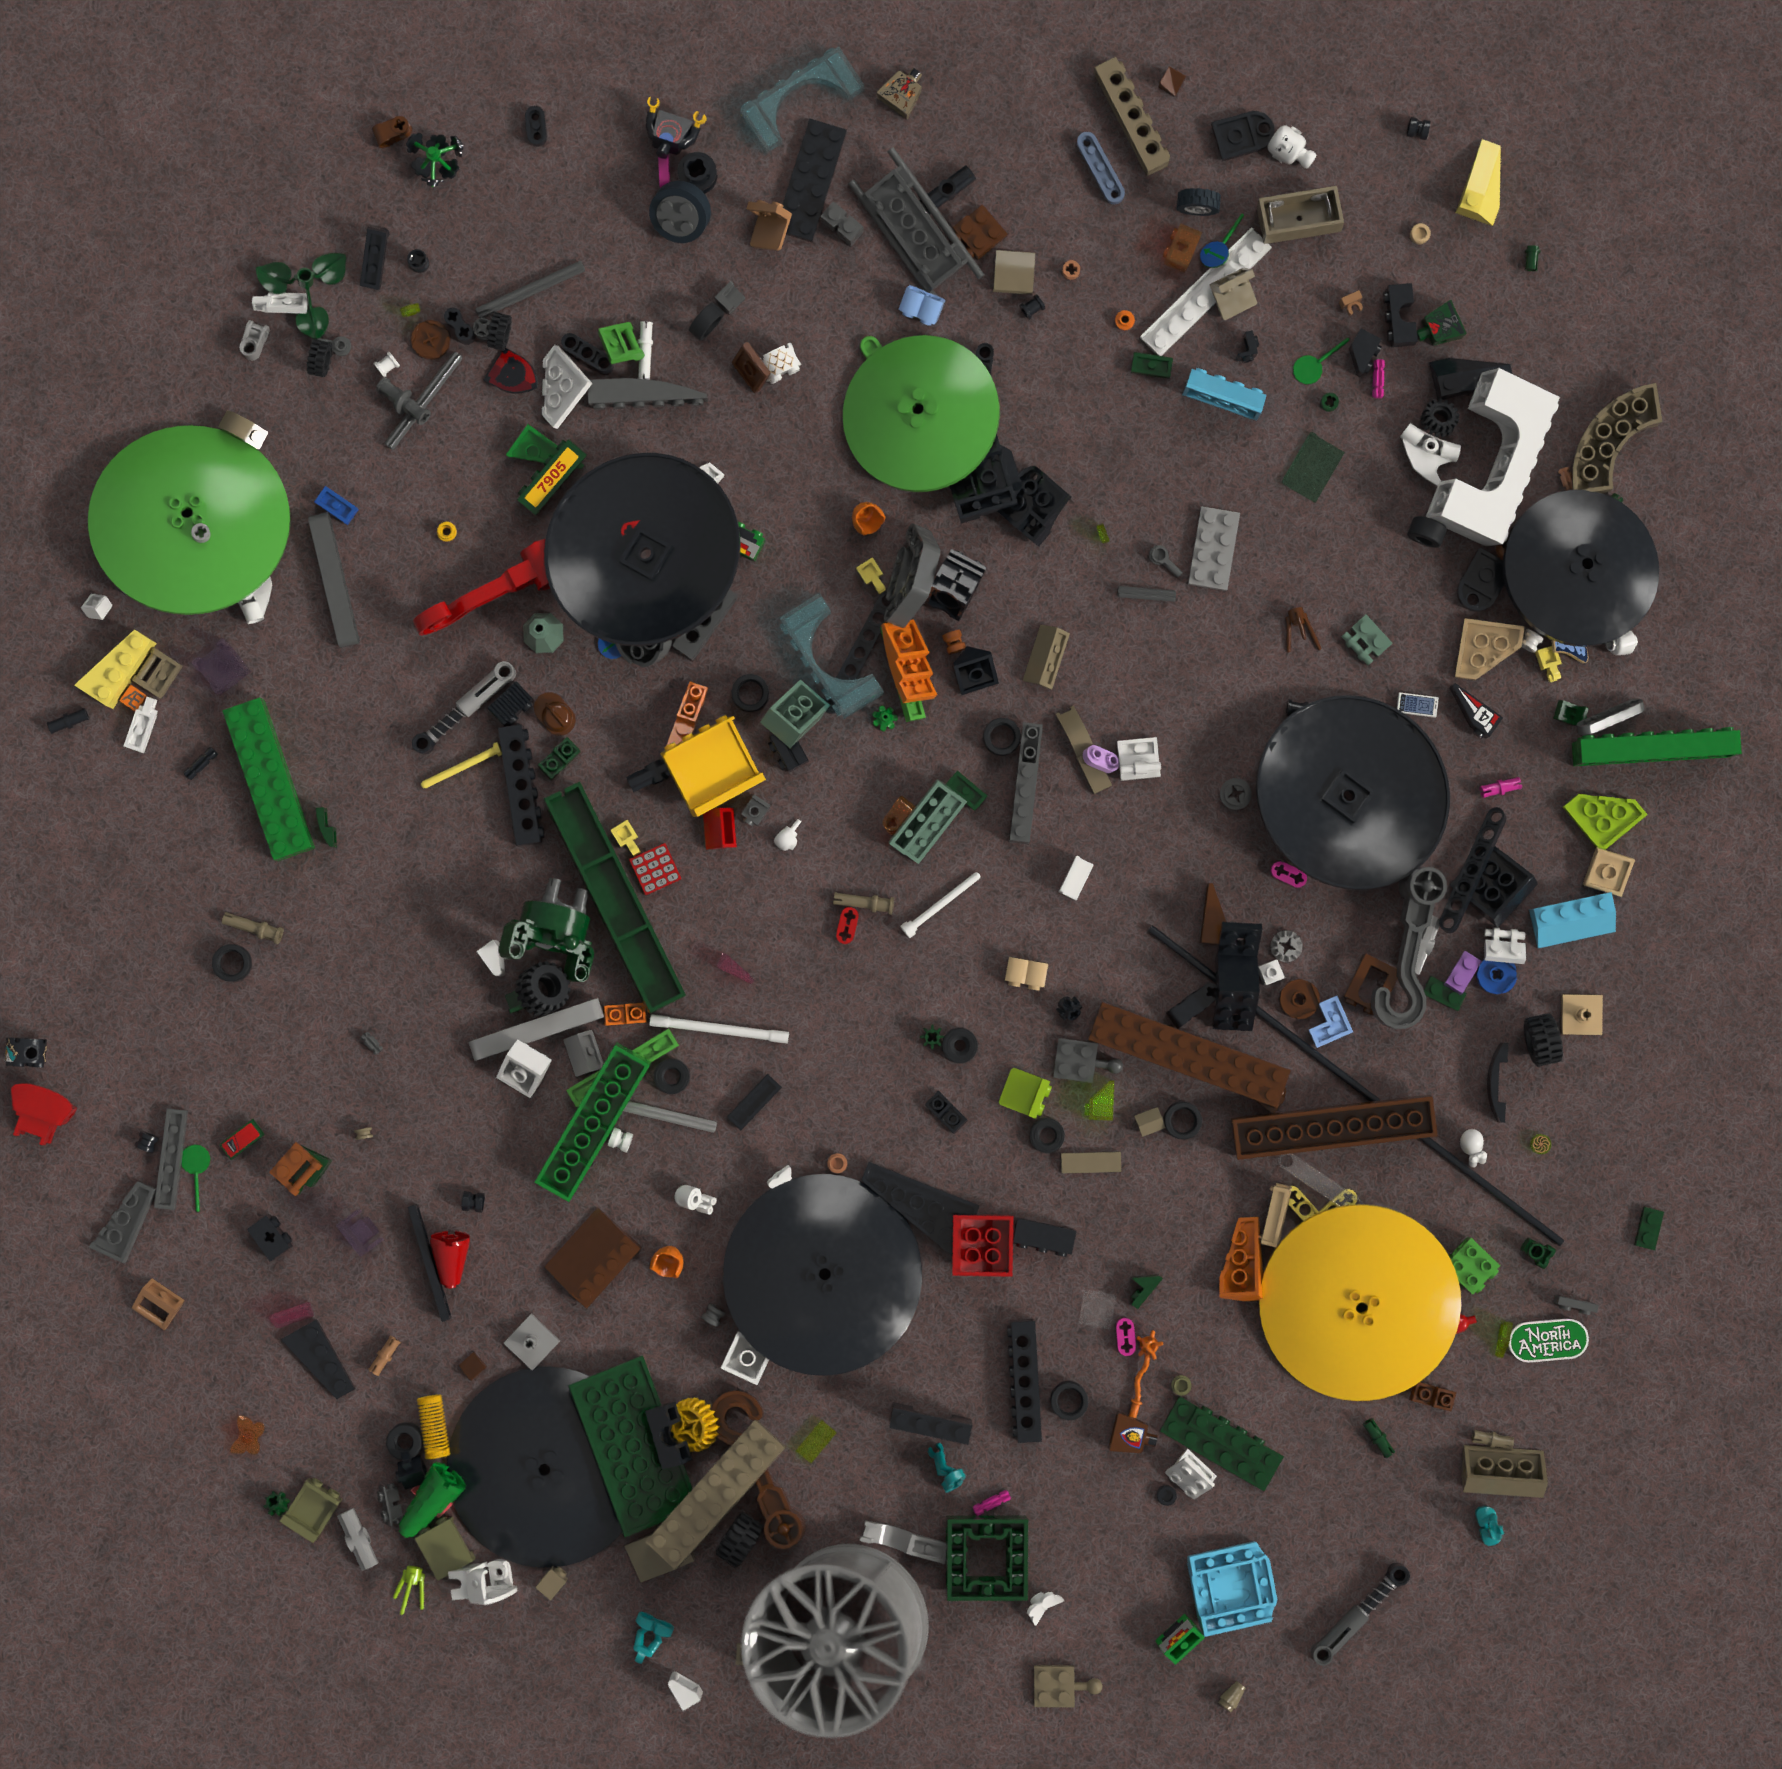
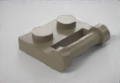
M152 647L150 656L138 674L134 675L131 680L162 699L183 666L155 647ZM159 657L162 660L148 681L145 682L143 679Z

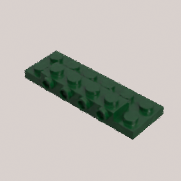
M1179 1396L1159 1431L1265 1491L1284 1456L1264 1445L1265 1441L1255 1435L1254 1438L1248 1436V1431L1238 1425L1234 1428L1229 1425L1231 1421L1220 1415L1217 1418L1212 1415L1213 1411L1204 1405L1200 1408Z

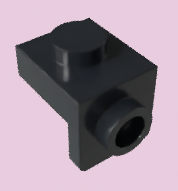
M1253 330L1244 333L1243 339L1246 352L1237 354V361L1242 360V363H1248L1257 356L1259 341L1257 335L1254 336Z

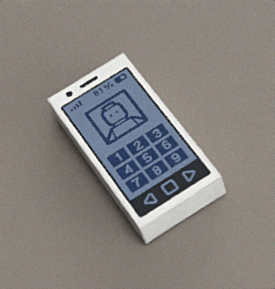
M1399 692L1396 709L1404 714L1435 718L1439 697Z

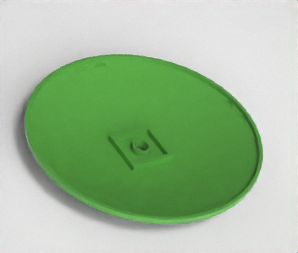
M205 426L165 428L145 435L129 444L103 470L93 490L88 512V531L94 554L102 570L113 584L124 594L149 608L183 615L218 611L240 602L256 591L270 577L281 560L287 545L290 529V508L287 494L278 473L260 451L243 440L225 431ZM186 509L193 511L192 516L189 518L182 516V512ZM198 523L207 525L210 530V539L205 543L196 542L192 536L191 530ZM199 529L196 536L199 535L202 538L207 531L203 532L202 529Z

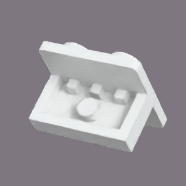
M1186 1449L1176 1463L1165 1471L1171 1481L1176 1483L1192 1499H1196L1212 1489L1215 1485L1213 1481L1217 1477L1189 1449Z

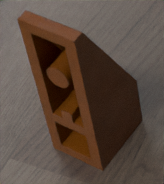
M1208 883L1200 943L1218 945L1222 922H1226L1214 885L1213 883Z

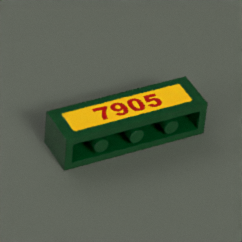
M570 439L560 442L556 447L558 452L554 457L550 455L543 463L545 465L541 472L537 470L530 478L532 483L528 487L524 485L517 493L520 496L517 500L534 515L540 512L588 455Z

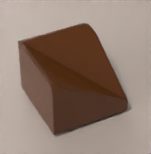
M1169 66L1158 88L1175 97L1186 76Z

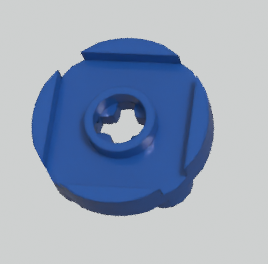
M1484 958L1476 972V978L1480 987L1491 994L1508 992L1514 987L1517 980L1514 963L1485 961ZM1500 970L1501 979H1493L1492 971Z

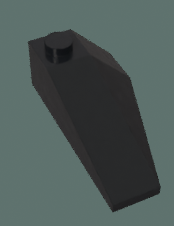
M1445 358L1429 362L1437 400L1439 398L1443 400L1474 393L1482 372L1500 368L1513 374L1511 365L1504 363Z

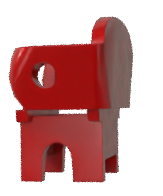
M21 1083L11 1088L12 1109L19 1116L13 1135H24L27 1132L41 1137L40 1145L51 1144L57 1125L67 1124L77 1111V1107L72 1105L67 1098L42 1086Z

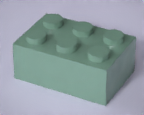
M799 680L768 710L760 723L791 748L822 718L830 705L803 681Z

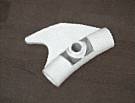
M1411 423L1400 436L1413 469L1426 480L1438 486L1441 480L1437 474V468L1449 462H1457L1461 445L1434 437Z
M271 577L251 595L238 602L247 624L257 623L264 619L272 589Z

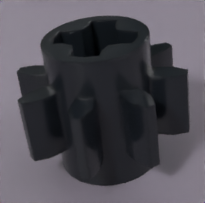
M1068 996L1063 997L1058 1002L1059 1008L1056 1010L1063 1020L1068 1018L1072 1021L1080 1016L1082 1006L1075 996L1072 999Z

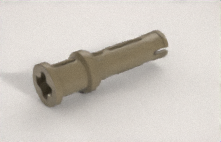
M837 892L834 894L835 900L833 905L866 908L874 913L882 911L888 912L890 915L893 914L894 897L888 899L880 898L878 895L865 897Z
M225 912L222 918V924L256 934L259 939L265 938L274 941V944H279L283 936L284 928L270 926L267 922H254Z

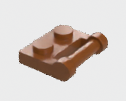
M295 1142L269 1173L284 1185L290 1193L297 1196L300 1192L299 1189L323 1165L298 1142ZM308 1161L311 1165L292 1184L290 1179Z

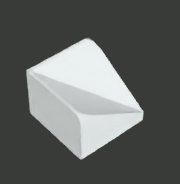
M90 594L81 609L88 618L103 620L111 609L112 604L107 596Z

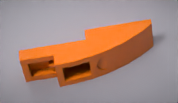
M689 681L667 745L673 742L678 744L682 742V737L694 733L708 687Z

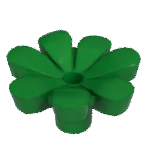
M879 706V712L874 711L872 713V717L876 718L872 722L873 726L877 727L880 725V731L882 732L886 731V727L893 729L895 727L893 721L898 720V716L892 714L894 709L889 707L885 710L884 706Z

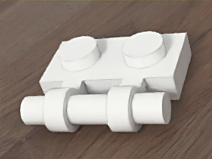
M1493 927V929L1485 928L1484 936L1492 937V940H1485L1484 943L1485 961L1525 964V943L1517 942V939H1525V932H1519L1517 929L1508 931L1500 930L1497 927ZM1499 938H1509L1510 942L1500 941Z

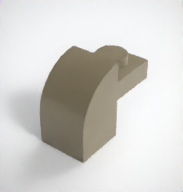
M229 410L226 411L218 428L243 440L256 449H260L268 434L267 431L255 425V423Z

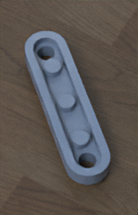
M1091 132L1081 133L1077 139V148L1106 201L1110 204H1119L1125 195L1121 182L1095 135ZM1089 141L1090 145L1084 146L1083 142ZM1116 192L1118 196L1114 198L1111 196V193Z

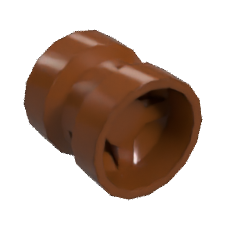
M960 629L942 635L943 641L947 644L946 650L948 655L963 651L966 648L965 642L961 639L962 633Z

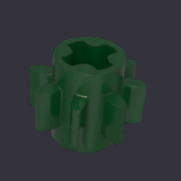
M931 1025V1030L923 1028L926 1032L925 1035L920 1036V1038H925L926 1040L923 1046H926L928 1043L931 1044V1049L934 1048L936 1043L941 1046L939 1039L945 1037L939 1034L942 1028H939L937 1031L934 1030L933 1025ZM929 1032L937 1033L936 1042H934L933 1040L929 1042L927 1040L929 1038V1036L927 1035Z
M272 1491L270 1496L265 1497L266 1505L263 1507L269 1510V1515L274 1516L276 1513L282 1517V1513L289 1510L287 1503L290 1500L285 1498V1493L280 1492L277 1494Z

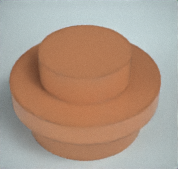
M839 1153L831 1155L827 1162L829 1170L833 1173L843 1172L847 1167L845 1156Z

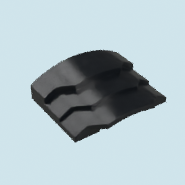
M997 434L988 454L974 471L957 483L950 485L961 524L979 519L980 516L997 512L1000 509L1018 505L1016 496L1022 489L1012 451L1000 445Z

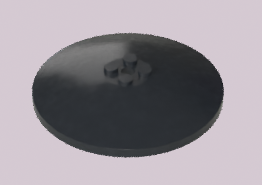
M1582 489L1566 490L1539 500L1517 520L1505 545L1503 576L1508 595L1514 607L1533 629L1543 636L1562 644L1590 647L1602 645L1620 638L1631 631L1645 617L1654 601L1658 588L1659 560L1649 531L1630 508L1603 493ZM1584 559L1591 563L1590 569H1585L1582 566Z

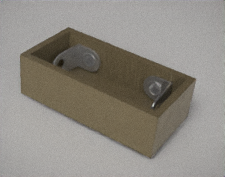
M1337 186L1259 198L1257 212L1264 244L1341 232L1344 225ZM1301 217L1302 220L1298 221L1296 218Z

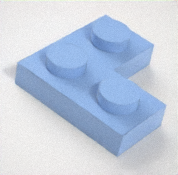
M1338 996L1318 1004L1326 1022L1308 1029L1316 1048L1353 1032Z

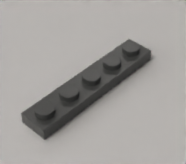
M171 1108L166 1110L154 1208L176 1210L188 1110Z

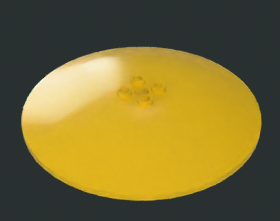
M1355 1204L1339 1206L1322 1211L1301 1222L1285 1236L1274 1250L1262 1278L1263 1299H1259V1311L1263 1331L1272 1352L1282 1366L1305 1386L1318 1393L1342 1400L1371 1401L1383 1399L1401 1393L1418 1384L1445 1357L1454 1340L1460 1320L1461 1292L1459 1281L1452 1261L1441 1243L1429 1230L1413 1218L1390 1208L1377 1205ZM1365 1303L1367 1304V1309L1364 1312H1358L1356 1310L1357 1304Z

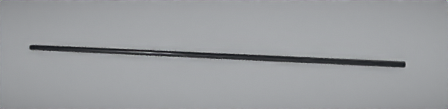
M1153 925L1150 927L1149 933L1216 983L1215 972ZM1257 1005L1256 1015L1370 1102L1381 1100ZM1419 1138L1557 1245L1561 1246L1564 1239L1432 1138Z

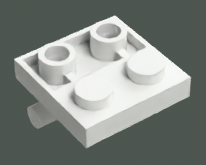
M1157 737L1117 741L1121 781L1161 777Z

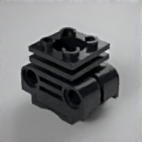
M951 549L932 583L930 594L924 604L940 609L951 618L959 621L979 586L987 567L977 560L966 557L962 552Z

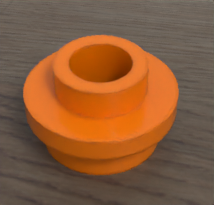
M1127 310L1120 311L1115 317V324L1121 330H1129L1135 323L1134 315ZM1127 317L1129 321L1123 323L1121 319Z

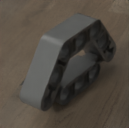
M914 523L906 531L907 548L901 547L897 553L886 594V599L891 601L885 611L884 621L904 628L928 598L941 551L932 532Z

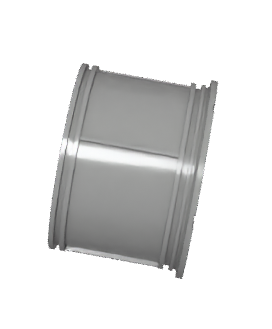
M839 1544L820 1549L803 1559L794 1569L773 1580L761 1591L752 1604L742 1633V1659L750 1686L762 1705L774 1717L799 1732L817 1737H844L861 1732L873 1726L891 1710L900 1697L906 1681L916 1670L922 1659L928 1639V1614L925 1601L918 1585L908 1571L895 1559L877 1549L858 1544ZM816 1576V1603L793 1583L804 1578ZM821 1576H826L829 1610L822 1605ZM831 1576L856 1583L857 1585L835 1605ZM863 1587L871 1595L859 1623L856 1624L850 1617L842 1614L840 1609ZM789 1591L813 1613L814 1618L809 1623H799L794 1620L785 1604ZM876 1598L885 1608L892 1621L864 1627ZM892 1625L895 1628V1631L871 1639H867L862 1635V1633ZM785 1631L799 1636L787 1638ZM897 1635L899 1647L898 1661L871 1644ZM791 1649L802 1650V1654L807 1661L803 1666L796 1660ZM862 1651L895 1668V1677L863 1672L859 1663ZM812 1668L816 1670L813 1677L808 1674ZM850 1675L852 1676L853 1680L855 1681L861 1692L856 1693L853 1687L851 1686ZM823 1676H836L839 1690L822 1684L820 1681ZM863 1681L887 1685L868 1691Z

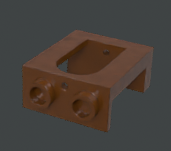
M1365 953L1362 955L1361 962L1342 997L1346 998V1003L1354 1007L1358 1004L1364 1007V1012L1374 1016L1371 1003H1364L1360 1000L1359 989L1370 967H1373L1388 975L1382 987L1387 988L1391 994L1398 980L1397 969Z

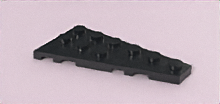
M868 1162L862 1177V1181L952 1257L953 1215H976L980 1207L978 1204L872 1162Z

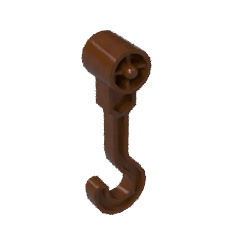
M735 1390L724 1393L715 1400L711 1407V1411H715L714 1417L719 1418L716 1421V1424L720 1426L716 1430L719 1434L717 1438L731 1446L743 1434L731 1429L726 1422V1415L731 1408L741 1407L753 1421L762 1419L764 1415L763 1408L758 1400L748 1392ZM767 1469L756 1481L760 1491L757 1501L766 1519L764 1527L765 1537L776 1548H790L800 1542L805 1535V1520L798 1511L791 1508L783 1487L775 1485Z

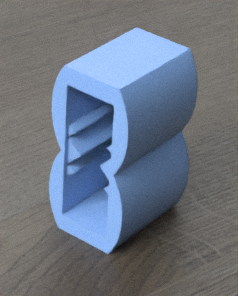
M909 285L905 290L899 310L906 317L913 318L915 316L921 319L920 322L925 325L936 324L945 299Z

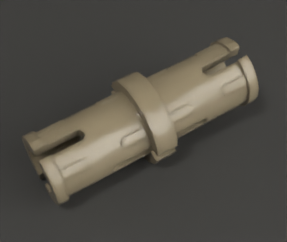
M1473 1430L1474 1434H1472L1471 1439L1473 1443L1489 1445L1491 1448L1513 1449L1514 1437L1498 1435L1496 1432L1488 1433Z

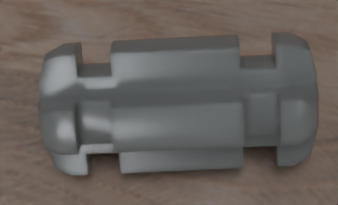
M369 1032L361 1036V1041L364 1040V1044L370 1051L373 1050L374 1055L382 1051L383 1047L379 1046V1042L373 1036H370Z

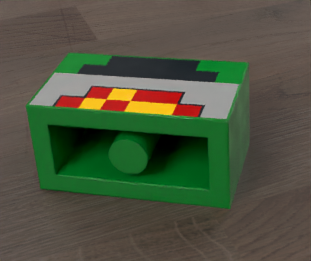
M738 521L741 543L740 555L755 562L765 543V538L762 537L763 534L755 529H752V531L745 529V525Z
M1184 1613L1155 1641L1163 1654L1176 1665L1205 1637L1198 1626Z

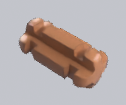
M1569 467L1558 471L1561 474L1560 479L1563 486H1566L1565 491L1573 490L1572 474L1568 471Z

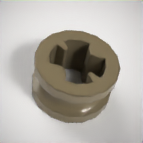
M372 1127L354 1130V1133L357 1134L355 1140L373 1137L370 1133Z

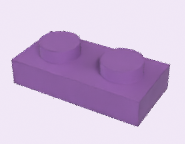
M1464 951L1444 985L1459 995L1463 994L1482 961Z

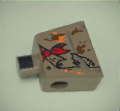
M912 68L908 75L898 71L878 90L877 99L905 119H908L921 94V86L917 81L922 74L915 68Z

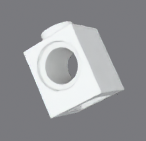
M1278 960L1258 966L1263 986L1285 978Z

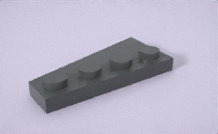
M137 1181L122 1201L123 1204L113 1213L111 1220L99 1232L100 1235L90 1244L89 1248L119 1262L126 1263L155 1197L156 1188Z

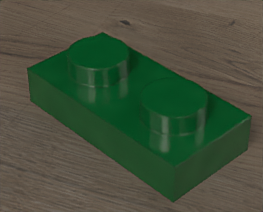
M1134 352L1131 373L1170 379L1173 358Z
M958 770L946 783L950 789L967 801L966 805L973 811H976L987 798L983 791Z
M1430 976L1423 989L1425 995L1455 1011H1459L1467 993L1463 992V994L1459 995L1445 986V982Z
M1643 1207L1634 1243L1635 1246L1651 1250L1656 1249L1664 1216L1663 1211Z

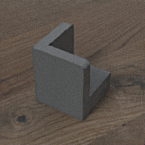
M732 281L715 296L716 303L729 315L745 300V296L735 288Z

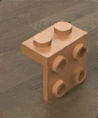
M762 200L748 202L746 209L758 216L750 245L753 248L781 250L792 213L784 209L783 205L778 202H772V204Z

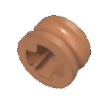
M1073 260L1067 261L1063 265L1062 270L1064 277L1069 280L1076 279L1080 273V265ZM1070 265L1073 266V269H1077V272L1074 271L1073 275L1066 271V268L1069 269Z

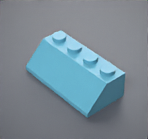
M1200 368L1191 370L1183 392L1184 396L1257 421L1266 399V395L1263 394L1262 390L1245 388L1244 384L1233 381V383L1225 381L1226 378L1220 375H1208L1207 371Z
M1612 892L1529 910L1537 948L1616 932V910Z

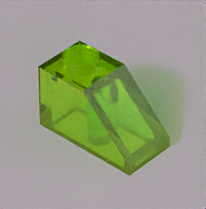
M1113 1080L1105 1083L1088 1099V1103H1085L1084 1115H1088V1120L1113 1121Z

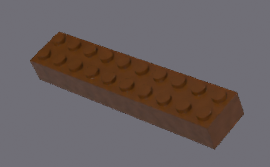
M1101 1002L1088 1040L1275 1108H1278L1291 1070L1103 1002Z
M1431 1095L1231 1118L1237 1160L1438 1136L1433 1096Z

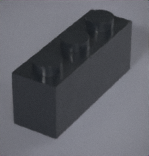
M1017 1217L1013 1242L1016 1243V1247L1027 1249L1029 1245L1036 1247L1035 1251L1047 1253V1250L1055 1251V1255L1067 1257V1254L1072 1255L1077 1231Z

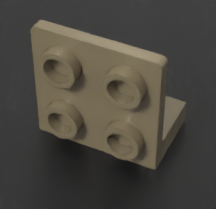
M1241 268L1209 284L1222 320H1227L1257 305V300L1249 279L1255 277L1253 269Z

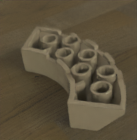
M1656 383L1638 387L1619 396L1602 409L1592 420L1584 432L1575 454L1572 470L1573 490L1582 489L1590 492L1608 493L1613 489L1614 462L1623 445L1634 434L1651 427H1656L1662 423Z

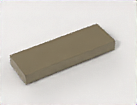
M1121 1152L1061 1153V1173L1121 1172Z

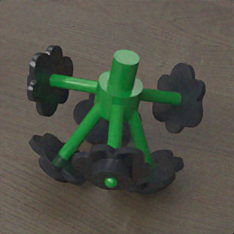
M413 133L406 142L408 153L415 154L419 148L426 152L427 158L417 157L411 163L415 174L423 177L421 181L427 182V185L431 187L439 186V182H444L442 179L435 178V162L438 161L443 165L439 169L443 179H452L456 176L459 170L458 161L456 159L451 161L441 159V156H444L450 150H454L456 156L462 157L463 144L456 135L450 136L451 146H449L446 142V137L442 134L438 136L431 135V140L426 142V147L422 145L423 135L421 133Z

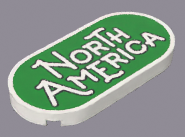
M1571 1318L1522 1322L1517 1324L1508 1336L1510 1352L1523 1362L1573 1359L1583 1354L1589 1342L1586 1328L1579 1321Z

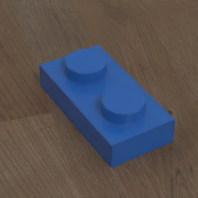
M326 486L314 501L346 525L350 523L359 510Z

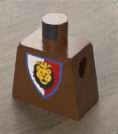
M1117 1411L1108 1449L1115 1452L1142 1453L1144 1445L1156 1446L1158 1435L1147 1433V1423Z

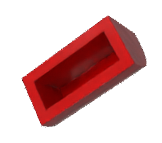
M715 808L705 812L703 820L706 850L737 847L734 808Z

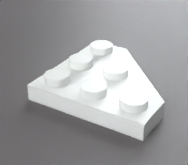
M554 345L543 359L545 379H543L542 395L545 396L544 407H542V415L553 428L558 429L592 385V382L560 346Z

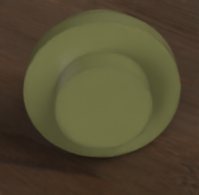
M1178 1375L1172 1380L1171 1388L1177 1395H1186L1191 1390V1381L1184 1375Z

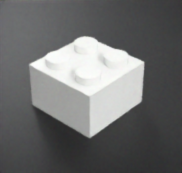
M517 1040L507 1053L496 1078L531 1098L541 1084L552 1060L529 1047V1045Z
M737 1331L721 1365V1369L758 1385L769 1360L756 1351L741 1332Z

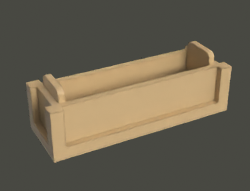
M1280 1183L1270 1187L1273 1194L1264 1233L1259 1235V1238L1262 1239L1261 1244L1277 1247L1280 1243L1292 1191L1291 1186Z

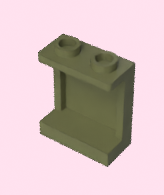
M308 1478L304 1482L302 1489L289 1507V1510L279 1521L312 1543L318 1539L342 1501L337 1491L331 1488L329 1490L322 1486L323 1483L316 1478Z
M443 1516L435 1521L437 1525L432 1528L429 1526L422 1528L418 1532L419 1535L415 1538L438 1581L448 1576L449 1571H456L473 1562L476 1558L462 1539L453 1522V1516L449 1518Z

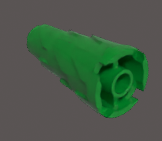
M435 1462L424 1476V1481L415 1493L416 1496L407 1507V1512L399 1523L401 1535L406 1538L409 1536L414 1537L465 1490L466 1484L454 1470L451 1473L446 1471L449 1466L440 1462Z

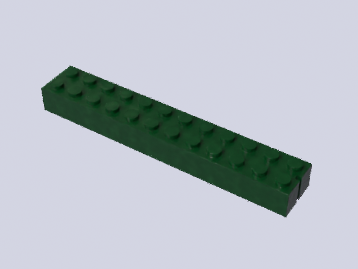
M578 782L563 790V797H561L562 794L559 791L544 798L543 803L586 889L589 891V895L648 1014L684 998L686 994L581 783Z

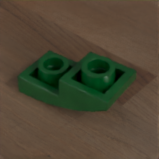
M567 737L538 764V768L552 780L581 751Z

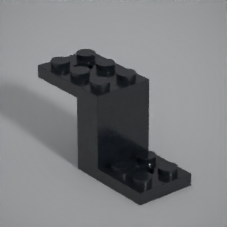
M1222 922L1215 959L1217 1000L1212 1023L1213 1029L1253 1030L1260 994L1257 956L1262 935V924Z

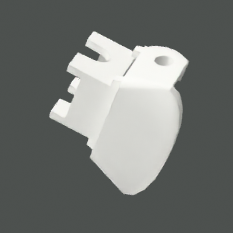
M496 1559L488 1564L487 1562L467 1564L456 1571L448 1572L449 1579H459L461 1581L460 1588L451 1590L452 1600L468 1599L472 1604L486 1605L505 1599L518 1591L517 1586H513L511 1566L508 1561L503 1559ZM484 1567L489 1569L490 1586H486L484 1574L488 1573V1570L484 1569ZM498 1569L502 1570V1575L498 1574Z

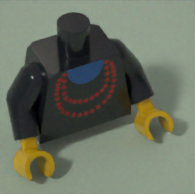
M649 97L647 103L650 111H647L645 126L648 137L652 140V146L657 149L656 155L659 158L666 159L668 153L678 155L681 150H685L695 144L701 130L700 124L706 122V115H703L702 119L698 121L699 112L696 111L693 114L694 121L659 109L655 112L660 101L657 98V104L652 106L650 104L651 97Z

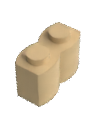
M1009 957L1005 981H1009L1008 985L1020 987L1022 983L1027 984L1028 989L1039 991L1040 987L1045 986L1048 964Z

